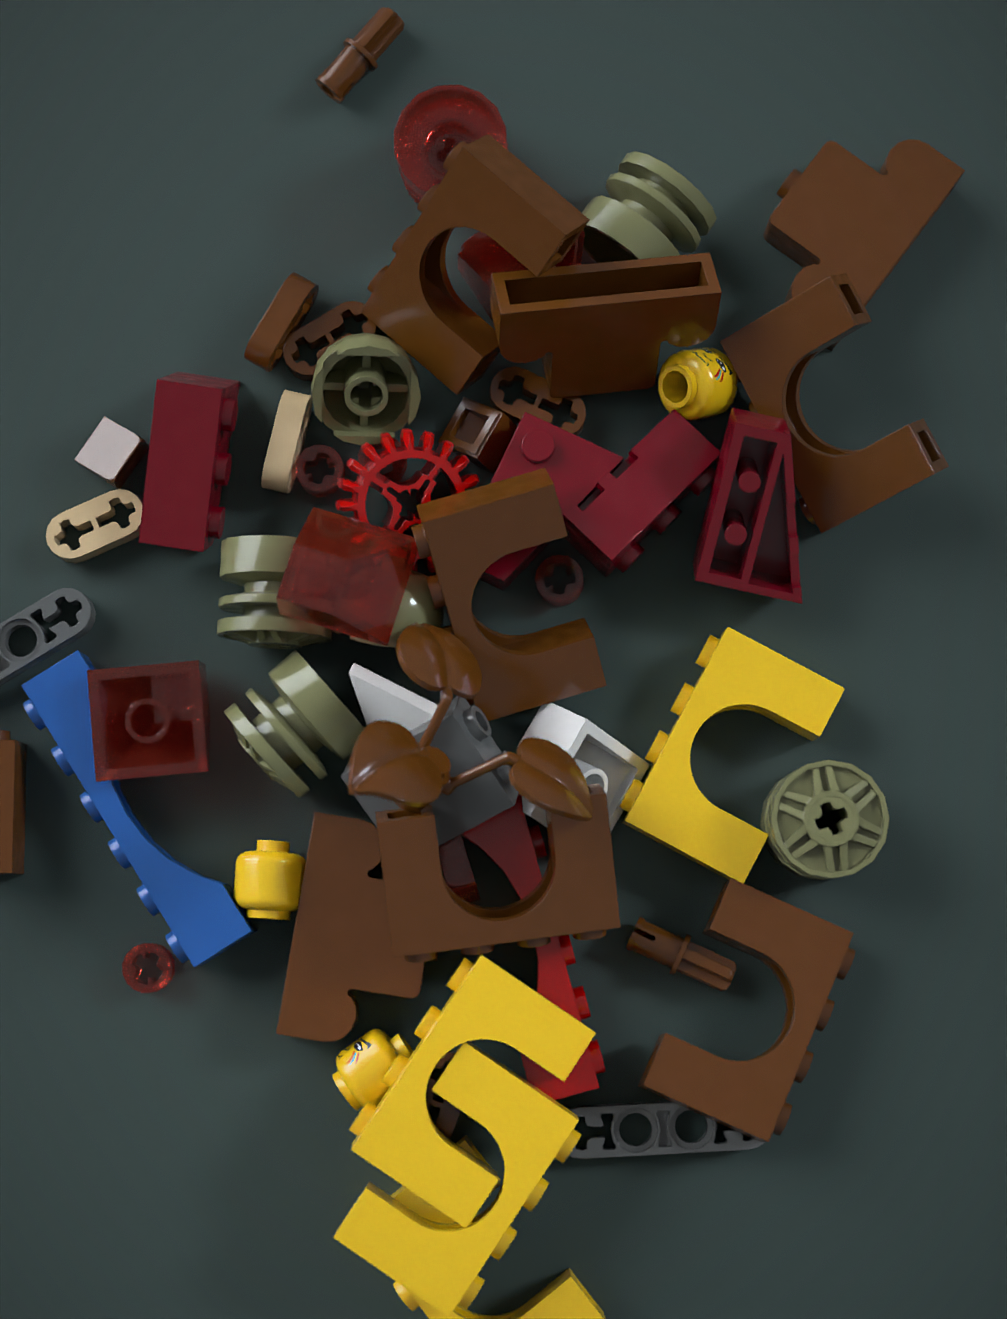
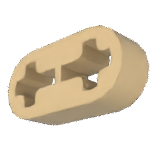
M284 390L279 402L264 462L261 481L262 488L288 494L291 492L310 421L313 401L311 395Z
M117 489L102 494L55 516L47 526V545L55 555L66 562L79 563L91 559L139 536L143 503L137 495L129 490ZM118 503H123L127 509L135 508L136 512L129 515L130 525L126 528H122L117 522H111L104 526L100 524L115 515L114 506ZM68 525H73L78 531L93 526V531L79 538L81 547L73 550L67 544L60 545L59 541L66 537L64 528Z

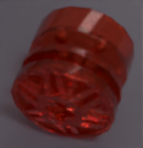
M437 85L417 94L401 111L394 129V154L408 194L417 204H419L422 197L432 186L441 183L447 173V170L443 168L447 154L460 142L465 141L469 144L490 134L508 150L506 126L498 108L481 92L462 85Z

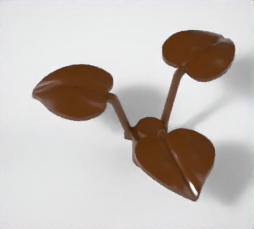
M414 622L402 631L396 643V654L400 666L419 686L431 691H440V702L419 743H417L409 730L394 722L378 720L366 726L356 740L350 758L348 792L350 795L383 798L394 802L405 811L418 813L427 805L432 804L441 792L449 796L457 787L501 766L508 765L511 766L509 771L511 785L532 804L551 813L574 820L590 821L593 818V804L590 792L580 767L560 746L541 738H526L518 745L517 754L505 752L459 775L451 777L449 758L443 751L430 746L452 703L453 694L465 699H472L480 691L482 685L480 666L469 648L457 637L442 628L427 623L419 624Z

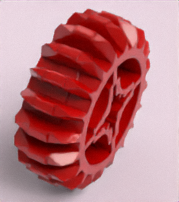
M404 428L400 434L401 446L395 447L393 438L388 432L380 434V442L384 451L379 454L368 442L362 444V452L370 459L365 466H362L355 459H348L346 466L357 473L358 477L355 482L347 478L338 479L337 486L345 491L352 492V499L341 498L336 500L335 508L339 511L353 512V516L339 522V527L342 532L359 529L360 532L349 542V546L353 551L360 550L369 543L371 544L364 558L366 563L373 566L385 554L386 556L401 557L413 561L412 570L417 572V559H420L416 544L402 546L392 544L397 535L401 536L409 526L421 524L418 511L413 514L408 510L407 516L399 515L402 505L396 501L397 498L387 491V488L391 487L400 494L405 491L409 495L411 489H417L419 491L415 499L420 504L431 501V492L436 485L434 480L440 471L448 482L451 495L464 492L465 489L475 486L479 483V478L474 473L459 476L458 473L468 465L469 459L466 455L461 454L449 462L447 459L454 447L452 442L444 440L434 452L432 451L434 434L432 432L424 431L418 446H415L412 430ZM406 458L427 460L420 471L416 470L410 479L403 482L392 481L379 473L384 467L397 460ZM369 486L381 493L388 503V511L382 521L384 525L377 535L372 530L366 515L365 502ZM431 556L423 558L424 565L431 573L435 572Z

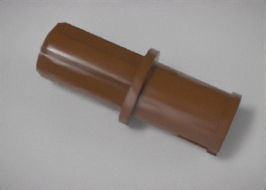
M389 7L380 8L354 39L348 37L343 41L345 48L324 72L315 79L318 87L329 98L340 104L368 70L373 72L378 68L376 60L404 30L405 23L401 17Z
M639 917L634 932H632L625 948L671 968L669 974L673 976L678 971L719 991L727 990L737 967L734 961L691 942V935L686 934L684 939L645 921L642 917Z

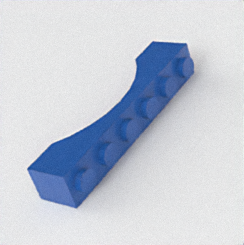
M77 650L22 684L21 686L29 697L23 703L25 711L40 731L47 727L57 743V746L51 749L55 760L68 777L75 773L86 790L79 795L82 804L96 823L104 820L114 836L113 839L108 841L113 855L124 869L132 866L143 883L136 888L137 893L153 916L161 913L172 930L165 935V938L179 961L184 963L190 960L194 967L203 966L255 933L257 929L251 919L246 918V911L234 902V892L229 884L203 876L177 861L152 839L136 818L122 790L114 760L113 721L116 701L89 657Z

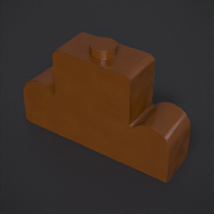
M916 139L898 142L891 148L880 172H877L837 142L827 141L803 173L795 168L785 179L776 194L782 198V201L772 212L763 234L766 242L803 267L796 274L785 302L831 275L847 273L864 307H866L955 188L965 170L929 144ZM839 341L830 345L827 349L832 352Z
M709 252L552 267L538 277L530 270L492 273L490 308L501 355L506 360L514 363H528L541 358L550 396L562 398L653 387L656 381L661 342L668 341L669 344L676 347H688L706 340L714 332L717 324L722 291Z
M314 813L276 1034L321 1042H333L349 1034L358 1021L359 1004L355 995L351 993L352 989L410 999L416 998L422 991L426 962H407L404 956L393 958L384 882L382 879L371 877L372 871H376L381 866L377 827L370 822L338 815ZM437 957L436 959H434V960H431V961L437 962L438 957Z

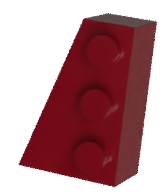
M175 372L157 379L138 543L204 552L213 545L214 539H221L225 523V507H220L219 505L222 488L227 486L231 472L232 456L229 453L231 435L237 421L238 394L241 381L185 372Z
M737 408L731 409L692 563L695 581L803 604L799 571L792 440L785 419Z
M675 409L630 450L629 456L612 473L608 471L596 483L597 489L579 507L573 504L563 514L568 535L564 538L606 578L616 568L624 574L645 552L640 543L653 529L659 535H662L682 513L677 504L690 491L698 497L713 482L716 471L713 467L719 460L720 451Z
M524 412L490 484L545 468L554 483L563 516L573 504L579 507L597 489L596 483L608 471L612 473L623 462L624 458ZM551 541L515 551L499 558L483 572L479 580L504 591Z

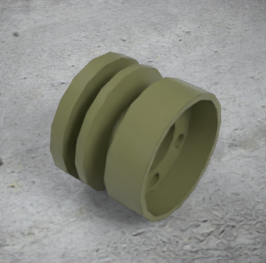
M634 151L627 153L619 163L618 173L611 174L606 180L605 188L610 198L602 195L593 197L582 211V214L589 219V222L576 240L597 263L680 255L678 251L684 253L694 252L700 244V236H705L715 225L717 217L713 207L704 195L683 175L651 155Z
M275 535L237 536L223 540L221 543L220 578L223 581L243 586L244 593L230 594L219 598L218 607L223 611L243 616L217 620V635L221 638L240 641L248 646L266 649H299L305 645L331 642L333 640L332 625L321 621L309 620V618L327 617L334 614V605L332 602L310 596V590L322 589L335 584L337 553L335 545L309 538Z
M294 650L268 673L271 682L280 694L275 701L271 703L259 692L250 688L245 694L260 711V714L251 720L236 703L228 707L224 713L231 721L239 743L273 781L290 789L301 799L311 789L297 773L296 769L305 763L320 780H323L328 774L316 752L325 746L336 756L346 760L352 754L356 740L365 728L304 658Z
M824 760L806 764L775 783L763 802L760 827L761 831L769 834L764 845L778 865L798 877L824 880L855 874L874 861L886 842L890 817L885 796L870 775L850 763ZM821 805L826 812L836 810L840 820L833 824L834 834H832L829 828L818 829L815 819L822 815Z

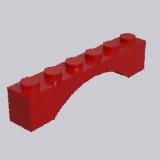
M519 793L514 806L461 834L483 850L504 872L520 899L531 893L541 881L542 876L537 859L546 857L547 854L539 825L531 827L527 825L523 812L522 796ZM569 935L550 937L551 942L549 944L535 947L537 955V992L580 1022L581 1020L591 1018L583 986L580 985L572 988L566 966L576 964ZM597 1039L589 1043L564 1082L520 1052L527 1081L554 1100L599 1088L596 1074L606 1072Z

